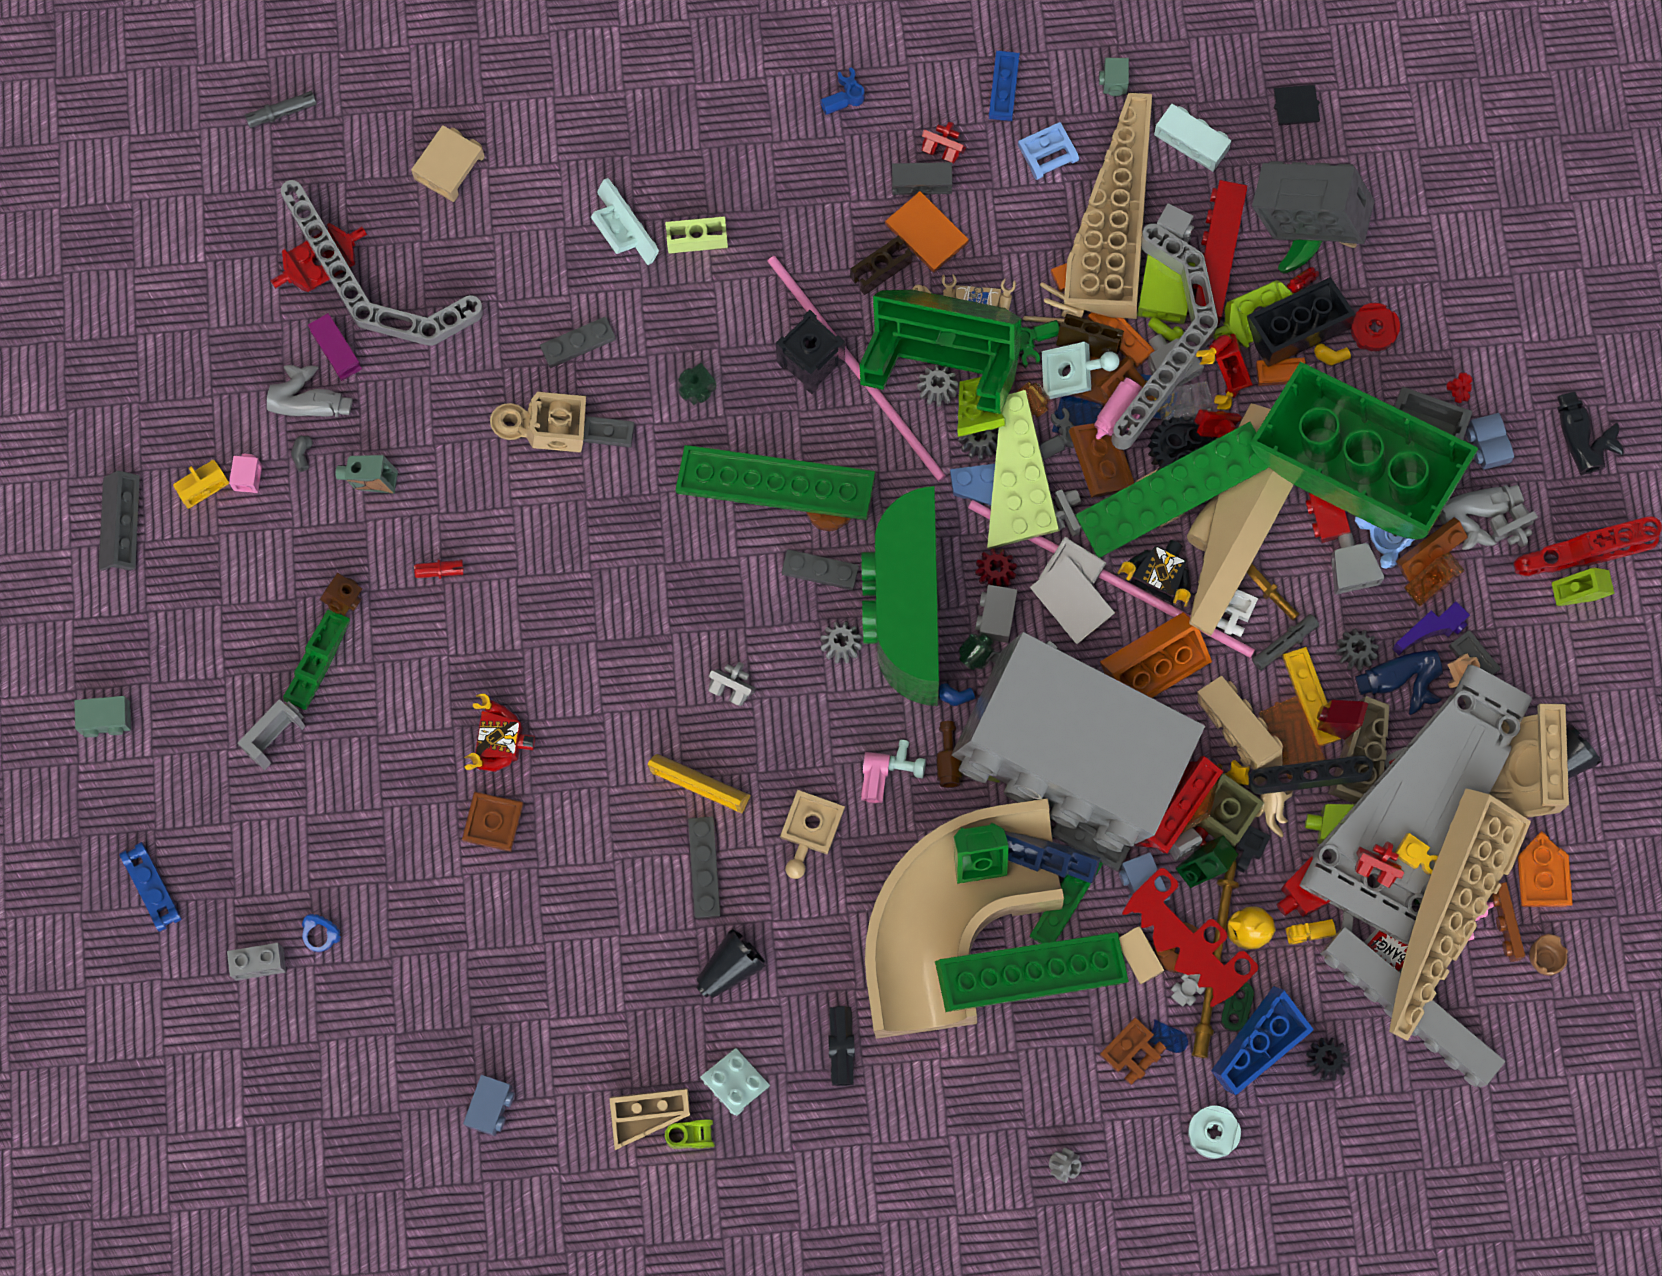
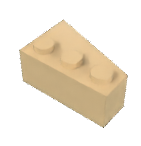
M688 1088L610 1097L615 1150L690 1116Z

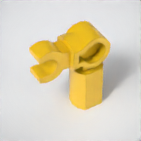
M1333 919L1305 923L1304 925L1297 924L1285 928L1289 945L1306 942L1307 938H1309V941L1336 935Z

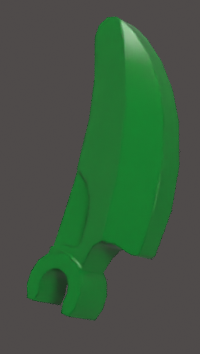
M1293 240L1287 255L1278 266L1280 273L1291 272L1307 263L1317 252L1322 241Z

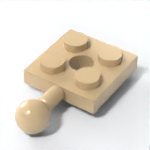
M797 790L780 836L781 839L799 845L794 859L790 860L785 867L786 874L790 878L799 879L804 875L806 868L803 861L808 848L828 855L845 806ZM810 816H816L820 820V824L817 828H808L805 824L806 819Z

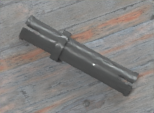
M311 90L270 106L266 104L264 108L246 113L245 117L249 127L252 128L269 121L273 123L275 119L316 106L317 103Z
M1308 614L1306 618L1294 627L1290 626L1287 628V632L1252 658L1254 665L1262 671L1293 645L1303 642V638L1319 627L1316 618Z

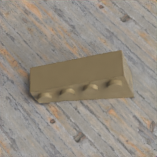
M1367 696L1359 700L1368 703L1363 724L1345 739L1340 758L1352 756L1369 757L1373 762V775L1369 780L1363 782L1332 785L1328 792L1330 795L1354 804L1360 800L1384 772L1387 754L1385 747L1386 737H1388L1389 704ZM1358 764L1354 768L1358 773H1365L1369 770L1365 764ZM1336 767L1334 776L1342 775L1343 770Z

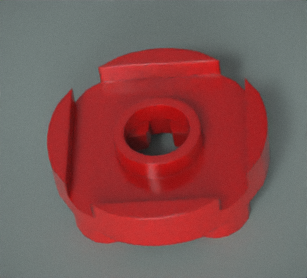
M1369 303L1362 306L1356 312L1350 330L1353 339L1360 349L1382 351L1394 344L1400 332V321L1397 314L1387 309L1386 305ZM1372 322H1376V325L1381 326L1382 329H1379L1378 332H1373L1369 327H1371Z

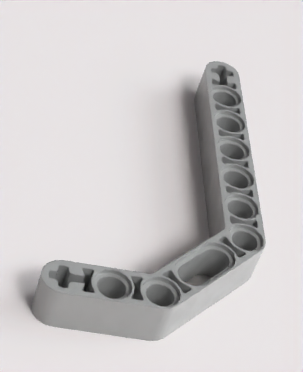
M295 180L286 181L282 185L281 194L285 204L358 327L433 346L482 318L483 308L481 301L478 297L471 295L460 299L428 318L370 303L302 186ZM294 191L299 200L297 203H295L292 195L289 194L290 192ZM304 210L311 212L307 218L299 217V214ZM316 230L322 231V235L319 238L311 237L312 232ZM325 251H334V255L331 258L322 257ZM343 270L346 272V275L341 279L334 277L337 271ZM349 291L358 292L355 298H346V294ZM472 306L476 311L472 313L467 307ZM361 311L370 312L366 319L358 318V314ZM459 311L464 315L463 319H461ZM453 316L457 318V321L452 325L444 323L447 317ZM384 317H392L410 322L413 325L409 330L405 331L382 325L381 321ZM427 328L436 330L435 334L430 337L425 336L423 333Z
M1149 224L1144 227L1141 236V249L1181 275L1191 325L1116 422L1111 441L1120 450H1125L1132 446L1198 358L1196 357L1197 351L1204 350L1211 341L1218 324L1203 254L1157 224ZM1167 250H1175L1177 253L1171 254ZM1193 262V263H1195L1197 266L1192 267V266H1189L1187 263ZM1192 284H1199L1202 287L1206 306H1198L1195 303ZM1200 324H1208L1211 328H1203ZM1187 342H1195L1197 346H1190ZM1179 359L1184 364H1176L1173 360ZM1159 378H1168L1170 382L1164 383ZM1146 396H1154L1157 400L1150 401ZM1133 414H1139V415H1141L1143 418H1142V419H1135V418L1132 417V415H1133ZM1127 427H1128V428H1129L1128 435L1125 434L1124 436H1122V435L1125 433V431H1126V429H1127Z

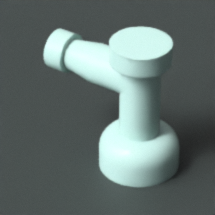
M900 740L897 755L890 757L888 770L913 772L916 778L923 779L926 759L918 758L915 762L906 761L909 742L907 740Z

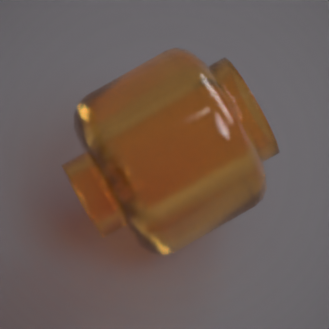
M1029 381L1016 391L1026 390L1032 416L1035 415L1038 418L1048 410L1046 405L1049 403L1050 397L1039 383L1031 384Z

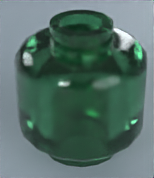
M974 633L970 634L959 647V660L973 671L976 668L983 669L988 664L985 660L992 652H995V649L991 646L994 641L984 633H981L980 636Z

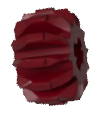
M994 548L991 549L990 555L983 552L981 555L982 559L976 561V565L979 568L975 570V575L981 576L979 583L988 582L987 588L988 585L993 584L1002 587V583L1007 587L1010 586V579H1015L1016 573L1014 570L1017 569L1016 563H1010L1013 560V556L1008 555L1004 557V549H1001L999 554H996ZM992 566L994 568L1000 567V572H998L997 570L992 572Z

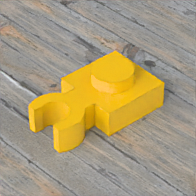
M1406 833L1395 853L1399 854L1398 859L1413 869H1417L1421 865L1424 873L1431 875L1433 871L1429 867V863L1431 861L1436 863L1438 858L1436 855L1429 856L1426 854L1430 847L1410 833Z

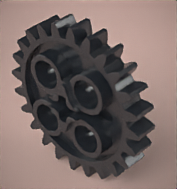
M1182 415L1178 420L1172 416L1169 421L1165 419L1161 425H1158L1149 439L1151 441L1148 447L1151 448V451L1148 453V456L1155 457L1151 464L1159 465L1158 471L1214 441L1215 437L1200 436L1197 433L1199 425L1193 423L1192 417L1185 421Z

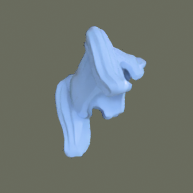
M1357 516L1355 517V522L1360 529L1370 530L1372 542L1376 549L1383 554L1380 562L1381 567L1384 569L1395 567L1398 554L1415 540L1401 536L1395 537L1394 534Z

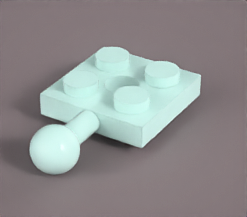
M1086 342L1042 351L1044 398L1049 400L1091 391L1090 371L1100 368L1106 371L1115 370L1119 366L1118 355L1114 352H1106L1100 359L1090 361L1089 344ZM1070 365L1071 370L1069 374L1063 377V369Z

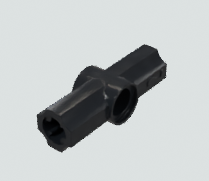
M830 1007V1035H828L832 1086L854 1085L853 1057H855L854 1034H852L851 1007Z

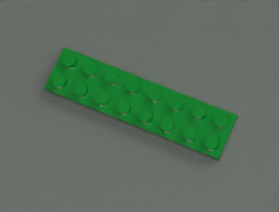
M1251 422L1238 427L1076 514L1075 516L1096 556L1100 558L1269 468L1251 447L1250 442L1256 434Z
M685 445L675 491L677 494L868 520L876 472Z
M1118 932L944 958L935 961L945 1012L1108 987L1129 982Z

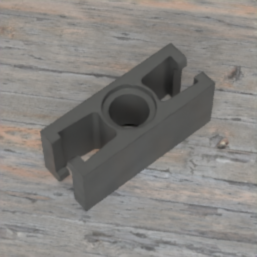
M952 162L892 163V195H916L919 191L924 195L952 194Z

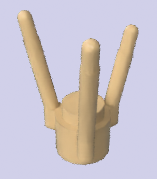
M1043 282L1040 283L1042 288L1064 300L1063 293ZM1048 298L1044 299L1045 303L1062 309L1061 316L1063 317L1066 314L1081 318L1083 316L1084 310L1064 305ZM1023 317L1024 321L1047 323L1057 320L1058 324L1064 322L1062 318Z

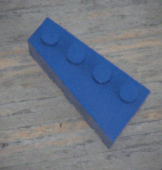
M1273 986L1214 1065L1211 1072L1226 1091L1237 1095L1314 1029L1285 990Z

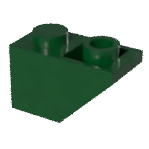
M1222 835L1202 845L1180 863L1176 870L1187 885L1192 888L1227 872L1238 856V853L1225 836Z

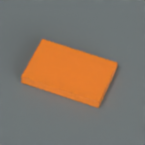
M921 191L885 221V225L896 236L899 235L904 244L933 273L969 243V239Z

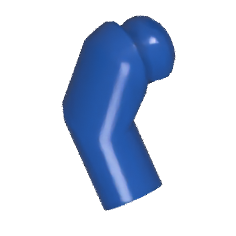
M947 683L939 686L938 696L942 701L952 706H958L975 699L971 687L958 692Z

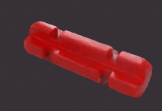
M1314 267L1307 268L1290 280V283L1287 284L1288 289H1291L1292 293H1297L1300 289L1315 281L1316 277L1319 276V272L1315 271Z

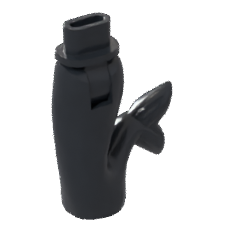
M1576 392L1562 394L1557 397L1560 404L1557 409L1560 413L1562 432L1580 475L1590 474L1605 467V450L1624 455L1621 443L1616 440L1619 434L1618 423L1608 428L1590 447L1591 419L1587 409L1582 406V400H1578Z

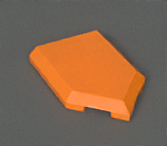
M1541 831L1517 856L1521 907L1572 906L1569 855L1557 847Z

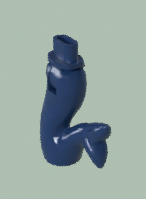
M1435 649L1396 657L1370 670H1365V674L1355 676L1360 695L1370 692L1372 695H1375L1376 693L1385 694L1399 689L1417 673L1410 699L1409 715L1418 712L1424 703L1431 705L1437 704L1442 700L1428 690L1429 684L1443 675L1440 657Z

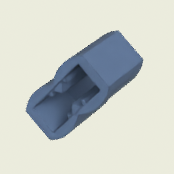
M1496 413L1471 420L1466 429L1468 441L1473 442L1474 446L1478 447V452L1474 457L1476 463L1480 464L1483 470L1511 463L1514 453L1500 414Z

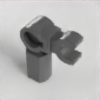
M1066 408L1062 409L1064 418L1061 420L1057 419L1054 413L1051 414V422L1060 428L1058 431L1061 436L1056 435L1039 444L1043 460L1065 450V447L1074 448L1069 429L1074 424L1069 421V412Z

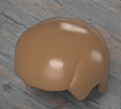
M1552 934L1540 936L1530 947V962L1543 975L1552 976L1560 973L1567 964L1568 949L1561 944L1559 936Z

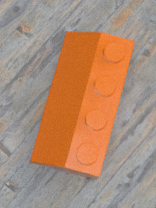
M1182 612L1101 660L1100 664L1106 675L1153 698L1208 665L1212 660L1200 630L1190 625V617Z

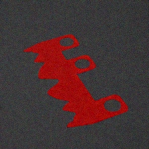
M1160 868L1133 893L1122 915H1127L1131 912L1141 913V927L1154 926L1153 941L1157 952L1175 947L1180 948L1175 970L1186 975L1200 974L1198 987L1213 988L1212 994L1214 997L1210 1002V1007H1213L1233 996L1258 971V965L1245 951H1239L1224 966L1213 955V952L1227 939V932L1214 919H1209L1193 934L1165 905L1164 901L1178 888V881L1165 868ZM1162 875L1168 877L1171 881L1169 890L1165 892H1160L1155 887L1156 878ZM1215 927L1219 930L1220 938L1217 942L1209 943L1205 940L1204 931L1206 928ZM1243 958L1249 961L1251 969L1248 974L1240 975L1235 971L1234 965L1238 959Z

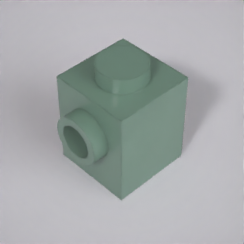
M1105 57L1103 71H1099V85H1103V94L1111 96L1127 94L1129 58Z

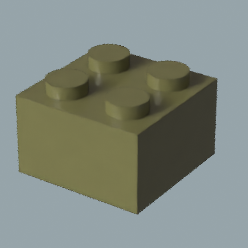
M1223 773L1190 821L1198 827H1202L1215 839L1224 835L1233 847L1240 841L1265 802Z

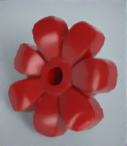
M1460 372L1458 378L1449 381L1446 386L1448 391H1452V396L1455 397L1456 403L1467 402L1470 399L1468 392H1471L1472 384H1470L1472 377L1464 372Z

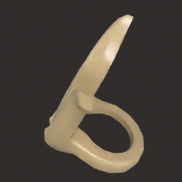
M1293 791L1261 794L1260 800L1265 803L1256 817L1263 815L1265 812L1267 825L1281 838L1283 837V832L1276 824L1275 817L1280 823L1288 822L1283 816L1284 802L1292 797Z

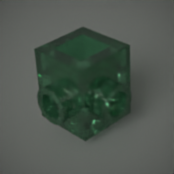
M702 363L693 369L688 368L680 374V378H678V393L685 401L689 399L693 405L706 401L711 396V393L717 389L715 379Z

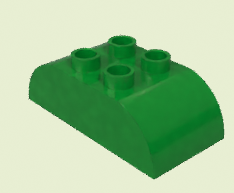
M1301 361L1250 442L1256 455L1269 468L1295 486L1389 533L1409 539H1423L1428 535L1478 452V447Z
M935 486L910 491L895 500L886 509L878 523L875 533V552H861L863 596H876V600H862L863 644H877L879 667L892 688L905 698L916 703L938 706L939 662Z

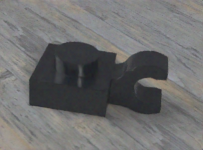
M1249 826L1236 847L1237 850L1242 852L1236 864V870L1244 873L1252 857L1259 860L1271 836Z

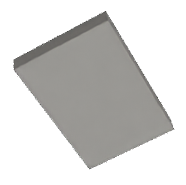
M1069 556L1030 587L1077 645L1115 614L1113 609Z

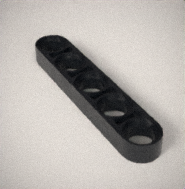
M1352 756L1258 768L1249 775V788L1256 794H1269L1363 782L1372 777L1373 762L1366 756ZM1358 764H1365L1369 770L1365 773H1358L1354 768ZM1339 767L1343 770V774L1332 776L1329 771L1331 768ZM1313 770L1318 776L1315 779L1309 780L1304 777V773ZM1281 774H1289L1293 779L1288 783H1283L1278 778ZM1257 777H1263L1267 780V783L1263 786H1257L1253 783V780Z

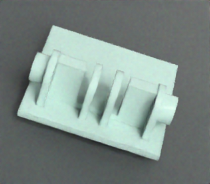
M737 1048L700 1077L704 1084L714 1092V1096L718 1097L719 1101L723 1102L734 1116L739 1115L744 1110V1107L770 1087L767 1081Z

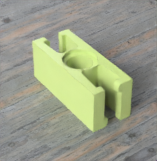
M725 217L665 222L669 253L728 248ZM721 230L725 232L722 235H707L709 232ZM695 232L702 233V236L699 238H694L691 235ZM671 235H686L685 238L671 240Z

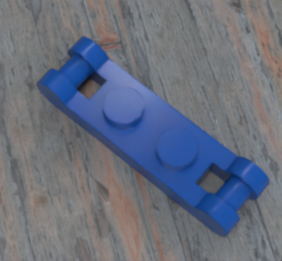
M143 842L136 844L135 848L129 852L126 850L121 852L119 856L131 876L157 930L160 932L166 929V925L181 921L182 917ZM141 857L143 863L135 866L133 860ZM167 908L169 913L161 917L159 912Z

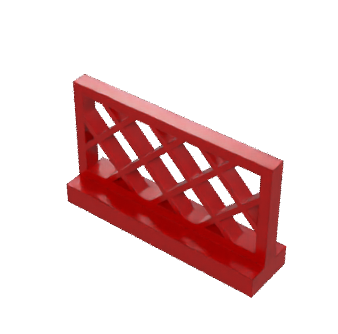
M1200 756L1197 762H1188L1156 834L1134 845L1137 847L1158 848L1161 852L1168 853L1223 771L1205 756Z

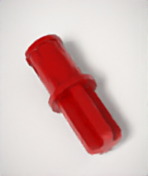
M438 559L437 562L418 563L414 565V574L416 578L439 577V579H442V576L464 575V568L454 569V567H463V560L441 562Z

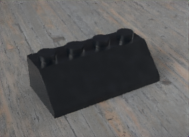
M1329 277L1247 315V320L1255 348L1267 367H1270L1351 329L1356 314L1332 278Z

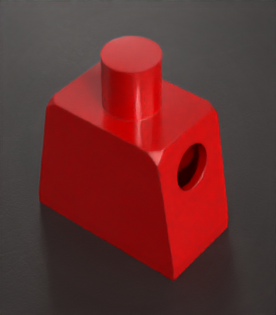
M1313 856L1281 888L1286 897L1276 905L1284 916H1287L1296 909L1304 917L1330 904L1328 903L1330 902L1329 899L1325 901L1299 886L1313 860Z

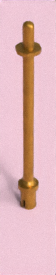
M1236 860L1230 869L1225 872L1224 879L1217 880V884L1222 887L1217 923L1225 931L1232 889L1239 888V883L1234 881ZM1217 928L1215 929L1213 943L1217 942L1220 938V932ZM1223 943L1213 952V955L1219 961H1221ZM1206 987L1201 1020L1194 1027L1193 1031L1196 1034L1192 1056L1198 1058H1208L1210 1037L1214 1035V1030L1210 1025L1213 1007H1210V1002L1214 997L1212 987Z

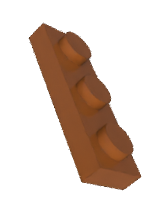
M1453 517L1398 559L1396 563L1404 578L1410 582L1468 537L1460 521Z
M1507 882L1500 883L1502 886L1497 894L1492 893L1490 896V900L1494 903V907L1497 908L1498 912L1496 924L1498 930L1503 932L1505 941L1502 942L1505 956H1509L1510 962L1520 961L1526 956Z

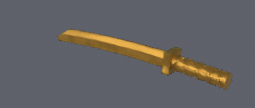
M1251 563L1246 573L1264 592L1263 597L1266 600L1268 598L1273 600L1294 621L1300 614L1276 591L1277 586L1275 584L1271 585Z

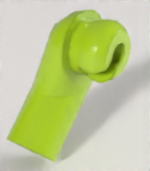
M1153 317L1148 323V326L1153 331L1161 334L1170 342L1180 339L1184 334V331L1179 326L1171 329L1157 317Z

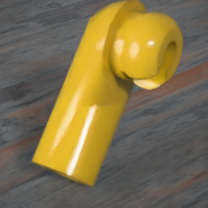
M1318 344L1314 348L1316 358L1329 366L1351 359V354L1347 347L1334 351L1324 344Z

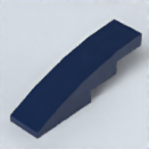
M1005 831L1008 842V861L1037 872L1043 869L1064 878L1070 875L1089 883L1095 880L1100 857L1055 842Z

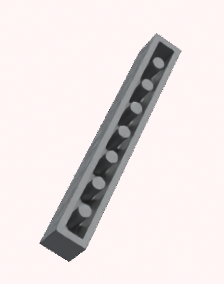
M1343 927L1320 954L1325 957L1324 961L1333 969L1338 968L1345 974L1344 978L1350 984L1358 985L1365 991L1364 995L1372 1002L1380 1003L1384 1007V1012L1392 1018L1401 973L1346 927ZM1433 1000L1425 1003L1423 1007L1424 1015L1412 1035H1418L1425 1041L1424 1045L1426 1048L1445 1058L1444 1062L1450 1068L1461 1071L1465 1075L1464 1079L1472 1086L1481 1088L1488 1085L1506 1061Z

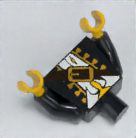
M1170 540L1165 550L1158 546H1155L1152 550H1144L1129 561L1123 562L1117 572L1118 574L1125 572L1128 574L1126 580L1129 581L1132 577V584L1172 604H1176L1177 600H1182L1185 603L1184 607L1188 605L1191 596L1190 571L1185 567L1186 560L1179 557L1183 546L1177 541Z

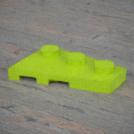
M981 377L959 382L958 437L1005 426L1002 413L998 414L977 409V404L981 397L977 396V386Z

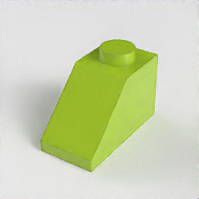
M1593 567L1551 582L1556 606L1591 602L1615 594L1610 571Z

